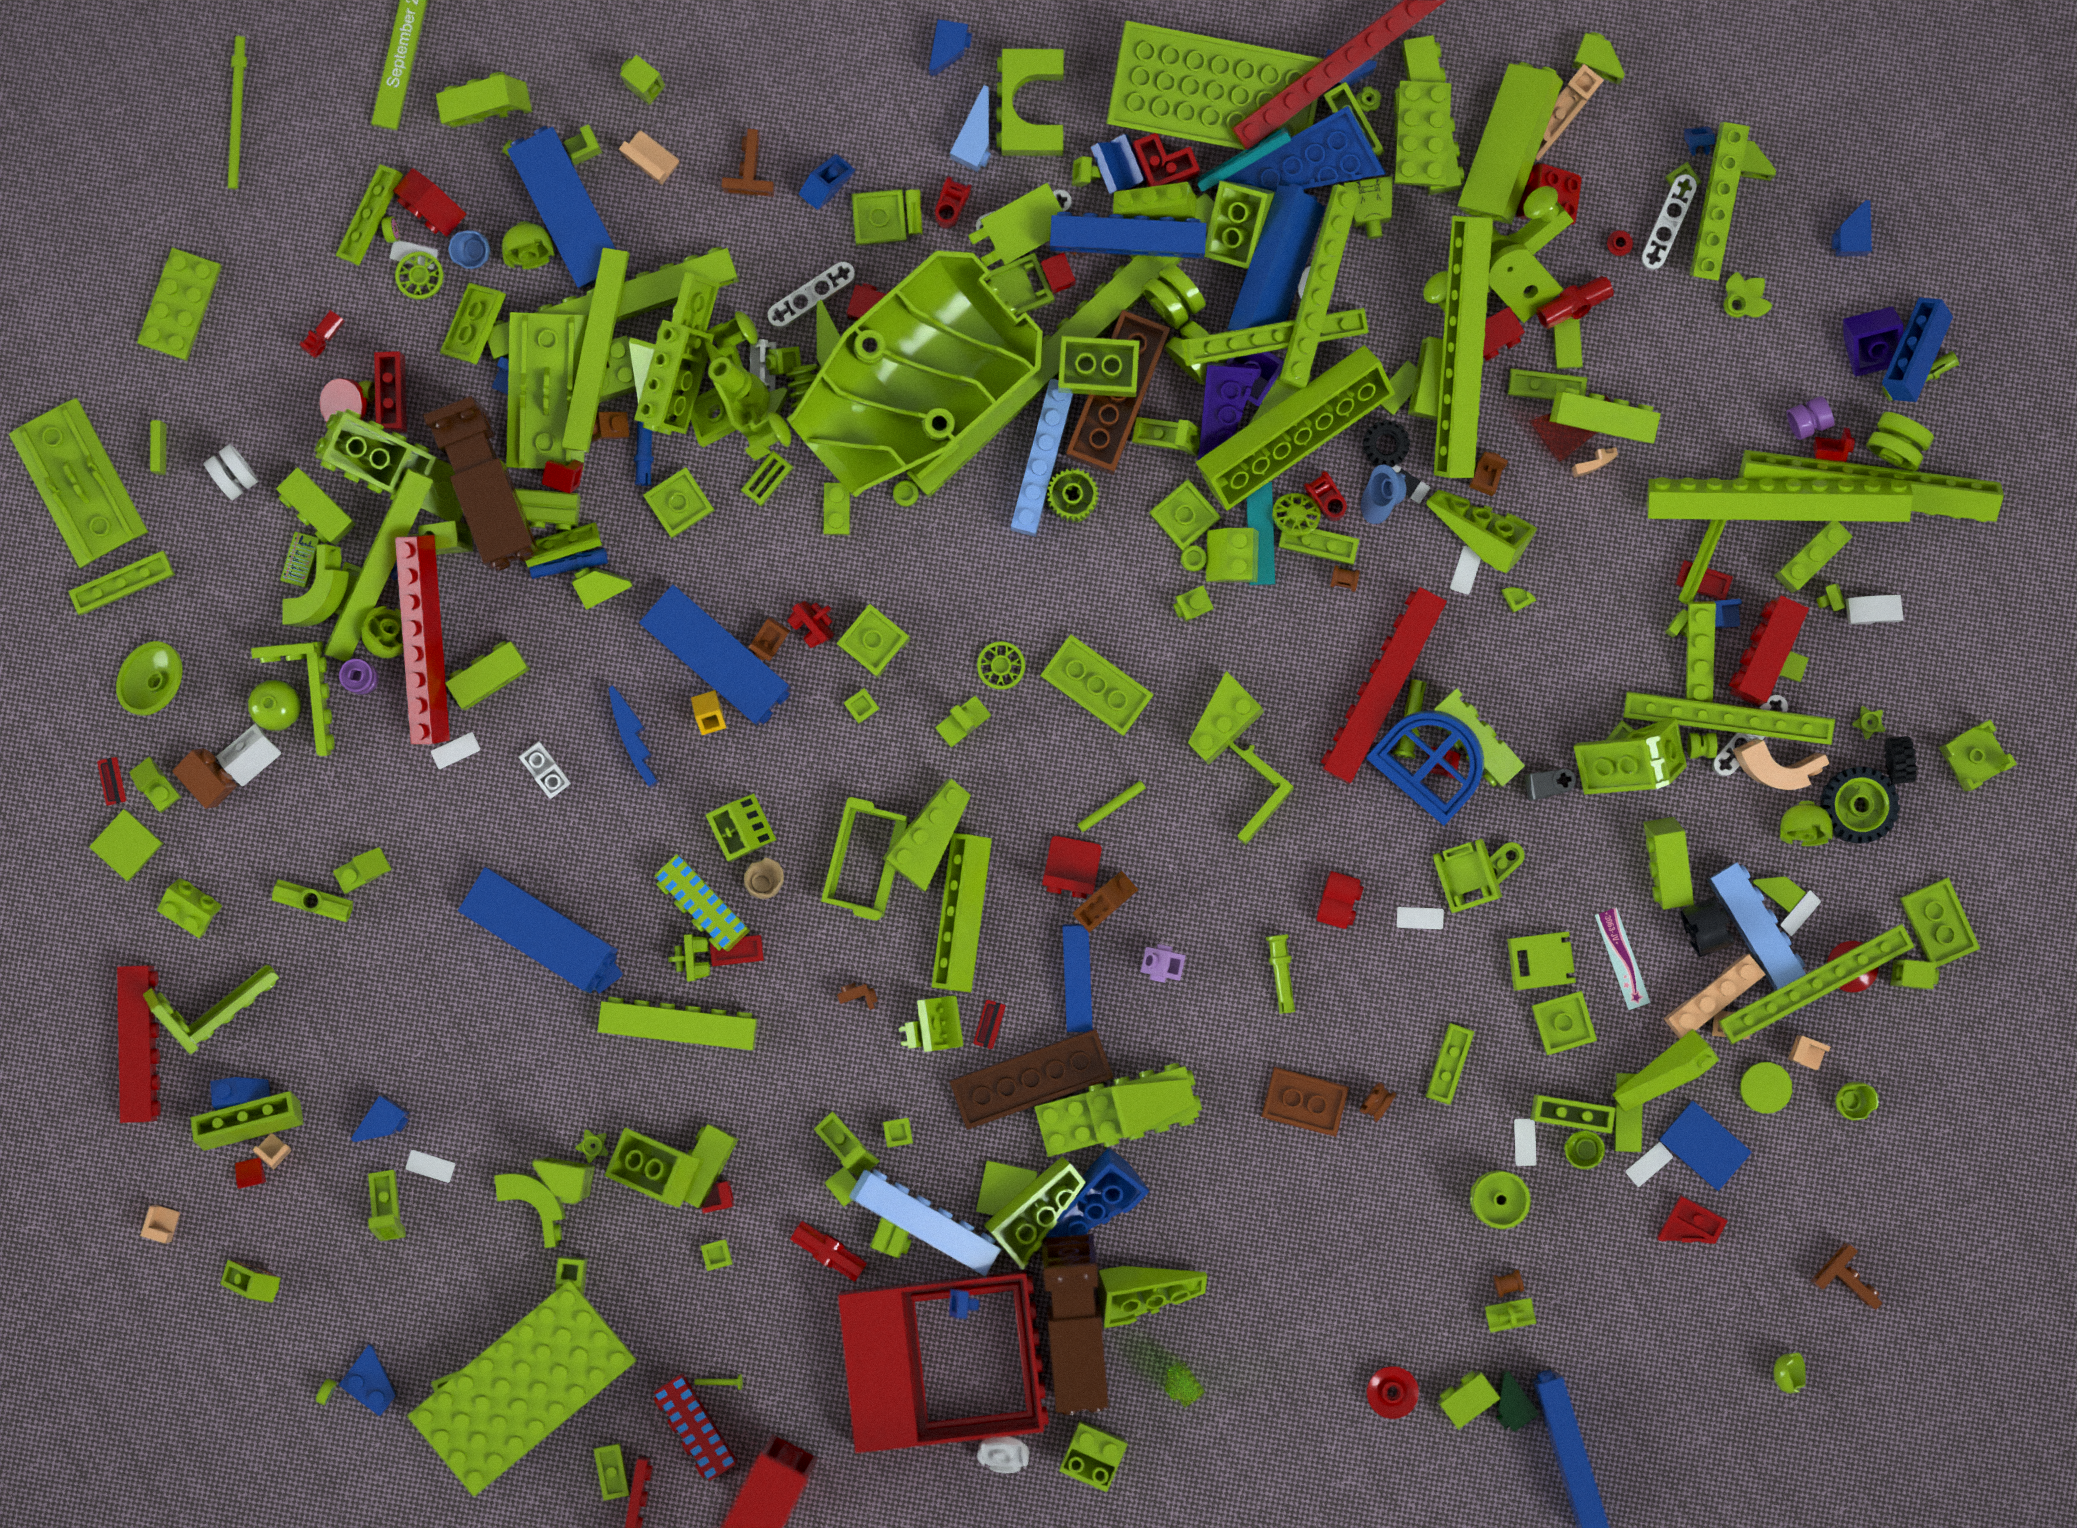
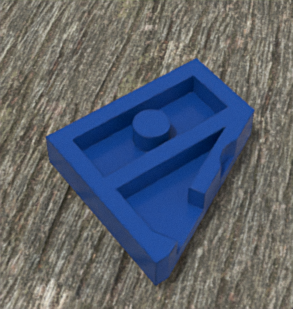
M369 1344L339 1383V1386L380 1417L397 1393L387 1378V1372L384 1366L381 1365L374 1346Z

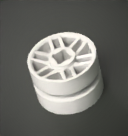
M229 444L219 451L224 462L213 455L203 464L221 490L233 501L243 493L239 482L249 489L259 480L244 458Z

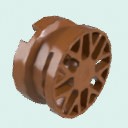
M1379 1081L1366 1097L1359 1111L1364 1115H1373V1121L1377 1123L1389 1108L1397 1093L1394 1091L1389 1093L1385 1089V1085Z

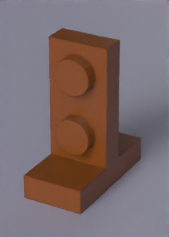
M748 129L747 136L742 137V151L745 152V161H740L739 176L743 177V179L722 177V190L724 193L775 197L774 182L756 180L760 140L758 129Z
M1121 871L1072 914L1090 933L1134 895L1138 889Z
M1844 1243L1810 1281L1817 1288L1824 1290L1836 1276L1868 1307L1877 1310L1883 1303L1877 1298L1880 1293L1870 1284L1864 1286L1858 1280L1860 1275L1852 1267L1848 1266L1845 1268V1265L1858 1251L1851 1244Z

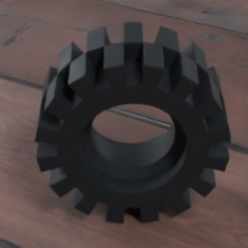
M1378 421L1366 432L1362 443L1363 453L1366 454V459L1370 460L1372 465L1386 464L1394 467L1400 464L1408 454L1410 449L1409 434L1407 431L1405 432L1402 425L1396 424V421ZM1390 435L1395 439L1396 448L1392 453L1384 454L1378 450L1376 442L1380 436Z
M1911 737L1887 738L1885 741L1886 746L1884 747L1886 754L1884 755L1887 775H1889L1891 784L1914 782L1917 777V759L1915 758L1916 752L1913 749L1914 744L1913 741L1911 742Z

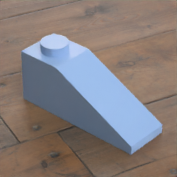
M985 85L950 152V159L977 172L981 166L985 167L991 156V153L988 152L989 88Z

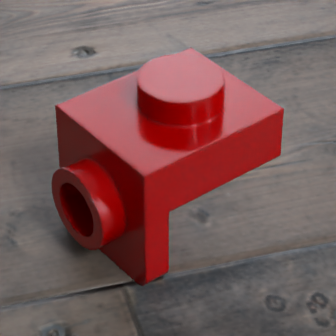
M1844 427L1841 440L1815 437L1813 444L1815 458L1846 462L1848 453L1853 452L1855 438L1851 437L1850 428Z

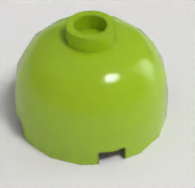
M528 221L519 222L509 229L502 241L503 260L506 265L515 268L514 264L522 265V269L538 268L550 261L549 256H554L553 244L549 233L542 226Z
M380 606L372 609L366 615L361 629V636L369 652L380 658L390 659L404 653L401 610L395 608V611L386 609L387 606Z
M267 680L258 684L251 691L248 699V711L252 720L259 727L269 731H282L287 729L292 723L294 724L301 712V699L290 684L280 680Z
M1801 801L1799 805L1788 809L1781 819L1780 838L1782 841L1792 845L1793 840L1803 841L1801 846L1828 843V838L1831 840L1833 838L1832 820L1827 811L1815 805L1814 802Z

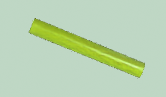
M1141 780L1079 822L1077 824L1082 832H1085L1145 790L1146 787Z

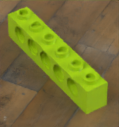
M1720 122L1690 276L1719 281L1750 126Z

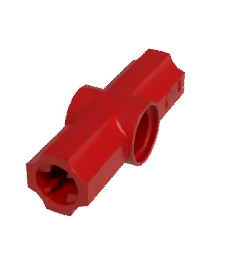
M1600 276L1580 287L1572 285L1566 288L1559 295V298L1537 308L1536 314L1543 328L1550 329L1571 317L1574 320L1584 317L1593 306L1613 297L1614 290L1609 279Z
M803 1220L790 1238L793 1243L810 1252L817 1261L829 1268L833 1267L854 1282L867 1264L859 1256L847 1250L840 1241L828 1234L824 1235Z

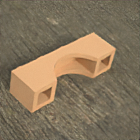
M1743 954L1723 970L1720 976L1689 1000L1683 1002L1663 1019L1677 1037L1681 1039L1690 1030L1694 1029L1696 1031L1766 974L1750 954Z

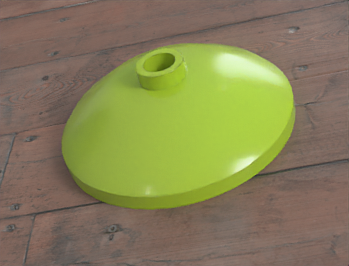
M153 641L139 646L126 658L120 668L116 682L117 697L124 709L139 716L151 715L160 711L173 699L179 689L183 670L178 652L164 642Z

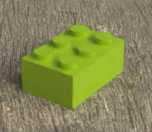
M1061 336L1058 393L1136 397L1139 341Z
M624 1128L604 1176L663 1203L680 1208L700 1159L644 1134Z

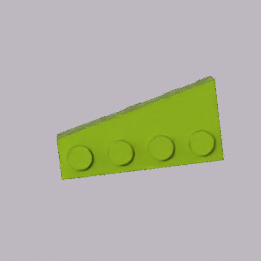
M946 779L882 859L920 891L926 892L971 795L953 779Z

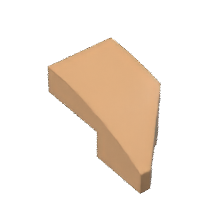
M1617 448L1598 449L1595 452L1596 460L1575 464L1572 467L1574 478L1591 473L1608 464L1618 455Z

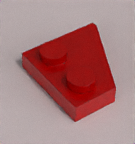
M1680 1195L1659 1232L1657 1240L1661 1242H1666V1240L1682 1241L1684 1243L1697 1241L1715 1244L1728 1220Z

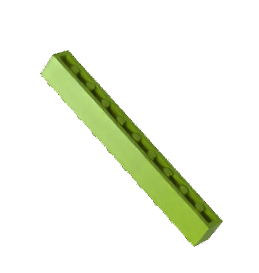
M1452 216L1434 461L1435 476L1474 478L1493 218Z
M716 247L710 249L707 255L701 257L692 255L683 259V263L675 266L674 263L665 264L659 267L660 271L651 274L649 271L641 272L635 275V279L627 282L624 279L616 323L677 303L680 284L686 272L720 283L719 288L739 282L728 248ZM594 289L587 291V295L577 298V296L567 297L562 300V304L556 306L552 304L543 305L535 313L588 315L589 317ZM503 320L494 322L487 339L493 359L497 363L500 357L509 359L510 321L505 323Z
M1744 450L1738 478L1746 480H1761L1764 478L1772 480L1798 479L1800 481H1813L1815 479L1840 481L1848 479L1851 481L1877 480L1892 482L1894 480H1902L1911 483L1913 493L1911 511L1923 512L1927 515H1946L1955 519L1970 518L1979 522H1996L2004 497L2001 482Z
M1659 477L1648 479L1647 515L1648 519L1910 522L1913 493L1911 483L1902 480H1894L1892 482L1877 480L1851 481L1848 479L1840 481H1825L1823 479L1800 481L1798 479L1772 480L1768 478L1761 480H1746L1744 478L1721 480L1719 478H1710L1704 480Z

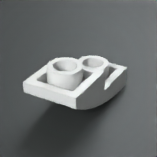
M1901 595L1864 596L1845 599L1848 624L1903 621Z
M540 741L519 755L520 760L550 799L571 784Z

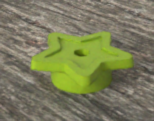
M1861 707L1860 718L1854 721L1852 725L1862 729L1866 740L1874 732H1885L1886 729L1882 725L1881 720L1883 710L1871 712L1866 707ZM1868 720L1872 721L1871 725L1867 723Z
M585 1130L584 1140L576 1145L575 1148L584 1152L587 1162L591 1163L597 1155H608V1151L603 1145L607 1135L606 1133L594 1135L589 1130ZM592 1143L595 1144V1148H591Z

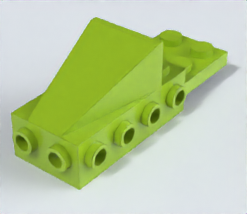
M686 272L680 284L677 304L673 308L672 321H662L661 327L657 332L656 345L630 337L629 347L638 400V408L634 420L644 422L643 428L671 435L672 431L682 434L687 433L709 356L705 343L709 341L712 343L714 335L708 334L706 331L720 283ZM689 365H691L690 371L687 370ZM674 415L677 416L675 421H673Z
M346 409L345 412L337 411L336 414H332L326 424L328 431L324 438L321 437L315 447L317 452L315 458L322 461L320 466L333 472L338 468L345 472L343 477L358 483L360 479L368 483L366 488L378 494H381L382 491L391 494L389 499L392 501L407 469H412L433 479L421 509L448 522L460 521L464 512L450 479V476L455 475L452 465L429 454L430 449L423 445L415 443V446L406 443V437L396 432H392L390 435L382 431L384 426L370 420L369 423L360 420L361 415L349 409Z
M1179 1062L1164 1066L1165 1071L1154 1073V1069L1140 1072V1078L1129 1080V1076L1114 1079V1085L1104 1087V1083L1089 1086V1092L1034 1106L1048 1157L1104 1143V1147L1120 1143L1119 1138L1129 1137V1140L1138 1139L1145 1136V1131L1154 1129L1155 1134L1170 1130L1169 1125L1178 1122L1180 1127L1195 1123L1194 1118L1199 1117L1198 1111L1202 1110L1199 1096H1193L1191 1086L1195 1085L1192 1070L1187 1071L1185 1066L1180 1067Z

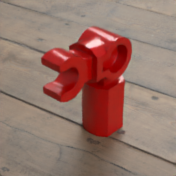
M330 310L315 329L317 333L309 330V335L299 345L312 357H319L327 345L326 340L330 341L345 321Z

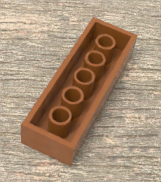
M1122 310L1111 339L1139 341L1136 397L1089 395L1068 446L1067 458L1114 476L1170 334L1169 327Z

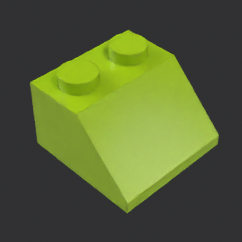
M1254 528L1208 530L1206 582H1258L1259 531Z

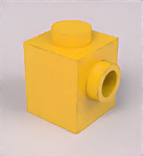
M716 690L691 697L695 719L701 735L726 728L723 710Z

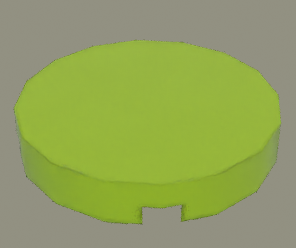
M1758 1062L1750 1066L1743 1073L1740 1082V1095L1744 1103L1751 1110L1763 1114L1774 1113L1783 1109L1790 1100L1792 1081L1788 1073L1780 1065L1771 1062Z

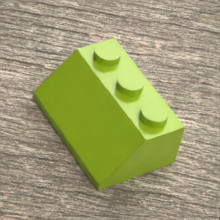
M1221 180L1206 237L1204 257L1248 269L1275 192L1252 185Z
M545 1156L533 1160V1167L553 1196L560 1197V1202L575 1204L590 1196L595 1165Z

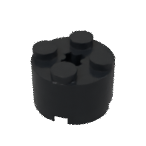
M1715 897L1685 907L1680 911L1686 934L1689 933L1692 940L1690 944L1698 957L1709 955L1735 944L1731 932L1726 928L1730 924L1727 914L1724 910L1720 911Z

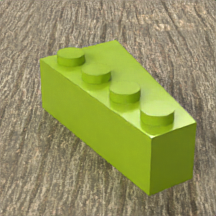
M1456 688L1433 710L1451 714L1471 728L1483 750L1485 773L1483 778L1492 787L1497 785L1498 788H1501L1525 765L1501 739L1498 741L1495 738L1497 734L1488 723L1483 720L1480 722L1477 719L1479 717L1478 711L1471 704L1463 703L1459 699L1463 694ZM1435 726L1440 731L1444 729L1449 735L1452 733L1448 729H1445L1440 726ZM1458 739L1453 746L1456 749L1461 747L1468 754L1465 745ZM1467 755L1465 758L1470 763L1469 755Z
M1061 1157L988 1220L984 1226L1023 1270L1028 1264L1030 1256L1034 1251L1038 1250L1043 1238L1050 1229L1054 1228L1058 1217L1063 1210L1069 1207L1086 1182L1065 1158Z

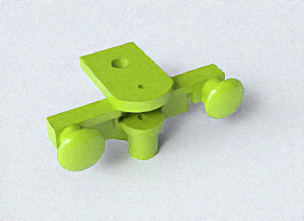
M1550 186L1540 187L1527 197L1524 203V214L1532 220L1519 231L1504 236L1500 234L1495 226H1492L1488 292L1493 289L1508 307H1511L1512 311L1523 323L1536 314L1537 308L1549 303L1563 291L1561 285L1534 256L1537 251L1573 222L1570 215L1557 201L1558 193L1556 189ZM1448 271L1434 274L1427 281L1423 290L1424 299L1428 303H1438L1444 313L1446 309ZM1534 285L1530 292L1523 293L1526 287Z
M736 311L735 318L707 330L708 334L714 335V340L718 346L717 349L710 341L705 343L711 361L708 374L713 380L715 388L696 398L691 422L698 444L703 448L738 429L748 439L750 445L745 449V452L756 461L771 453L769 446L778 441L785 447H788L791 443V433L785 420L776 412H769L768 419L760 421V417L763 416L769 401L768 388L759 377L747 372L743 368L736 345L745 340L755 346L758 341V333L750 317L742 311ZM721 409L720 414L712 419L714 411Z

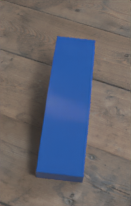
M612 685L608 689L613 714L622 741L635 767L648 787L652 788L659 781L644 762L652 754L638 736L646 728L616 687Z
M1062 924L1067 1032H1086L1093 1029L1089 932L1082 924Z

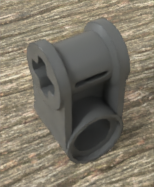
M1568 769L1542 771L1524 775L1529 801L1566 793L1576 783L1574 773ZM1560 774H1563L1564 778H1569L1570 780L1566 784V788H1563L1562 784H1557V780L1561 776Z

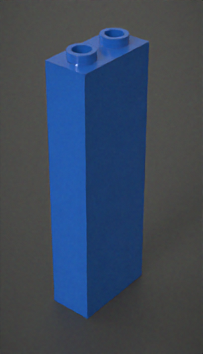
M543 126L533 132L535 136L527 140L522 137L510 144L511 148L507 149L578 289L582 290L596 282L603 248L615 250L616 248L553 126L550 128Z
M1289 184V187L1278 185L1227 330L1236 331L1286 322L1326 209L1325 206L1317 202L1318 198L1316 196L1304 193L1303 187L1296 184Z
M673 584L639 622L756 726L760 722L764 725L773 715L772 708L777 703L782 705L790 696L788 690L791 687Z
M484 867L458 909V912L579 989L590 994L593 990L595 991L599 988L603 981V973L614 964L617 958L615 954L618 949L487 867Z
M1551 1369L1536 1373L1537 1378L1531 1380L1577 1528H1610L1564 1378L1557 1372H1552Z

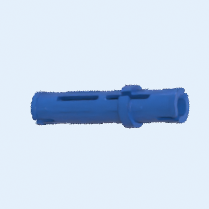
M637 421L636 456L633 459L636 463L635 485L651 486V463H654V457L652 456V430L643 428L644 422Z
M604 547L593 551L578 552L529 567L532 579L567 571L581 570L585 567L608 564V556Z

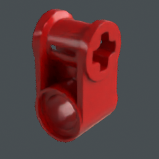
M950 176L947 177L935 208L936 223L941 228L949 229L956 225L962 209L967 203L972 185L968 184L966 186L953 181ZM943 210H950L954 215L950 219H943L940 213Z
M1325 470L1321 472L1320 477L1311 483L1306 482L1303 484L1309 497L1312 498L1315 504L1317 503L1319 509L1328 520L1338 521L1344 517L1347 503ZM1332 502L1339 503L1342 510L1337 514H1333L1328 510V505Z

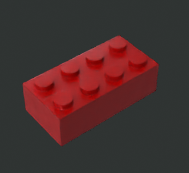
M1782 595L1771 599L1769 603H1765L1760 613V616L1763 617L1762 622L1759 626L1756 625L1749 638L1753 640L1752 644L1748 649L1745 648L1740 657L1739 663L1742 666L1738 673L1734 672L1728 686L1732 687L1729 694L1755 706L1767 703L1809 611L1808 607Z

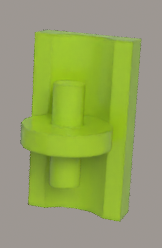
M693 934L684 935L685 956L682 954V946H674L675 956L667 957L668 962H675L676 972H683V961H686L687 982L697 981V978L710 976V963H696L695 955L696 952H709L708 938L694 937Z
M1531 1297L1484 1306L1490 1333L1536 1324Z

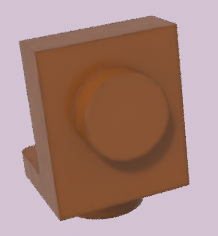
M627 412L597 413L591 442H597L601 439H626L629 437Z
M1484 452L1476 461L1474 478H1471L1469 487L1493 496L1496 493L1501 473L1507 466L1508 460L1501 458L1497 453Z
M769 616L749 645V648L753 650L752 653L759 659L770 661L791 630Z
M856 983L841 987L842 992L837 994L840 1004L865 996L869 1010L875 1009L874 1003L878 1002L874 987L869 988L868 984L857 987Z

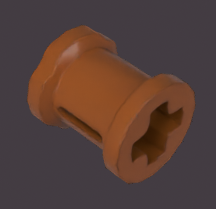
M1334 565L1330 587L1340 586L1351 589V592H1356L1360 570L1351 571Z
M1515 1269L1514 1273L1499 1277L1498 1275H1493L1495 1289L1499 1298H1502L1506 1293L1518 1290L1520 1292L1525 1291L1519 1269Z

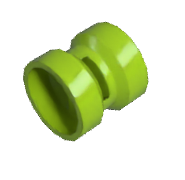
M1688 733L1687 752L1689 759H1697L1699 756L1716 758V733H1706L1705 735Z

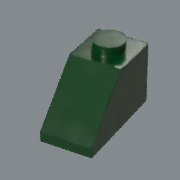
M1504 1369L1501 1372L1498 1390L1500 1399L1496 1403V1409L1499 1415L1496 1418L1505 1430L1510 1428L1513 1432H1516L1538 1416L1539 1413L1511 1373Z

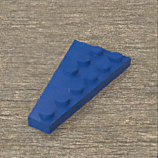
M1348 105L1292 136L1291 141L1222 181L1252 185L1276 192L1278 185L1289 187V184H1296L1304 189L1348 180L1384 175L1386 172L1352 109Z

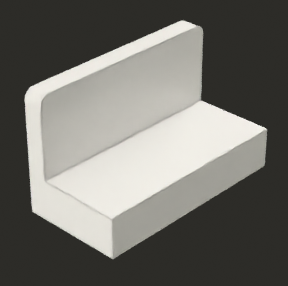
M255 723L216 757L223 769L232 775L233 779L241 786H244L280 756L281 752L268 740L263 730Z

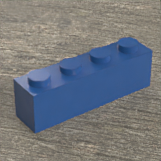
M1919 297L1882 381L1883 386L1893 400L1917 402L1953 318V315L1942 299Z

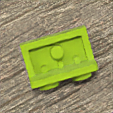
M179 878L167 888L156 911L200 939L205 934L213 916L220 911L222 905L211 896L194 887L190 882Z
M954 995L918 1000V1016L924 1052L962 1047L963 1039L957 997Z

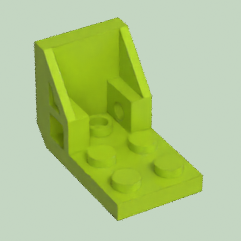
M1677 718L1666 719L1635 730L1625 739L1581 742L1574 745L1584 795L1658 789L1670 785L1687 767Z

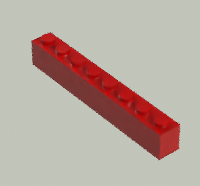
M435 535L395 537L411 744H436L450 741Z
M1421 587L1416 592L1411 590L1404 603L1408 605L1404 615L1398 614L1393 624V627L1396 628L1393 636L1387 635L1381 646V650L1384 651L1381 659L1375 658L1368 671L1372 673L1369 682H1362L1357 692L1360 699L1356 705H1350L1345 714V718L1348 719L1345 727L1339 726L1332 739L1336 741L1333 750L1327 749L1320 762L1324 764L1322 771L1348 785L1351 784L1447 602L1446 600Z

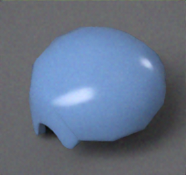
M474 230L457 232L450 239L448 247L451 260L466 269L483 266L489 259L491 250L487 238Z

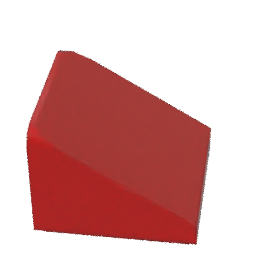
M1431 747L1434 751L1438 749L1436 747ZM1448 750L1442 758L1457 770L1460 754ZM1438 762L1428 772L1452 779L1455 778Z
M260 1158L235 1163L237 1189L266 1183Z

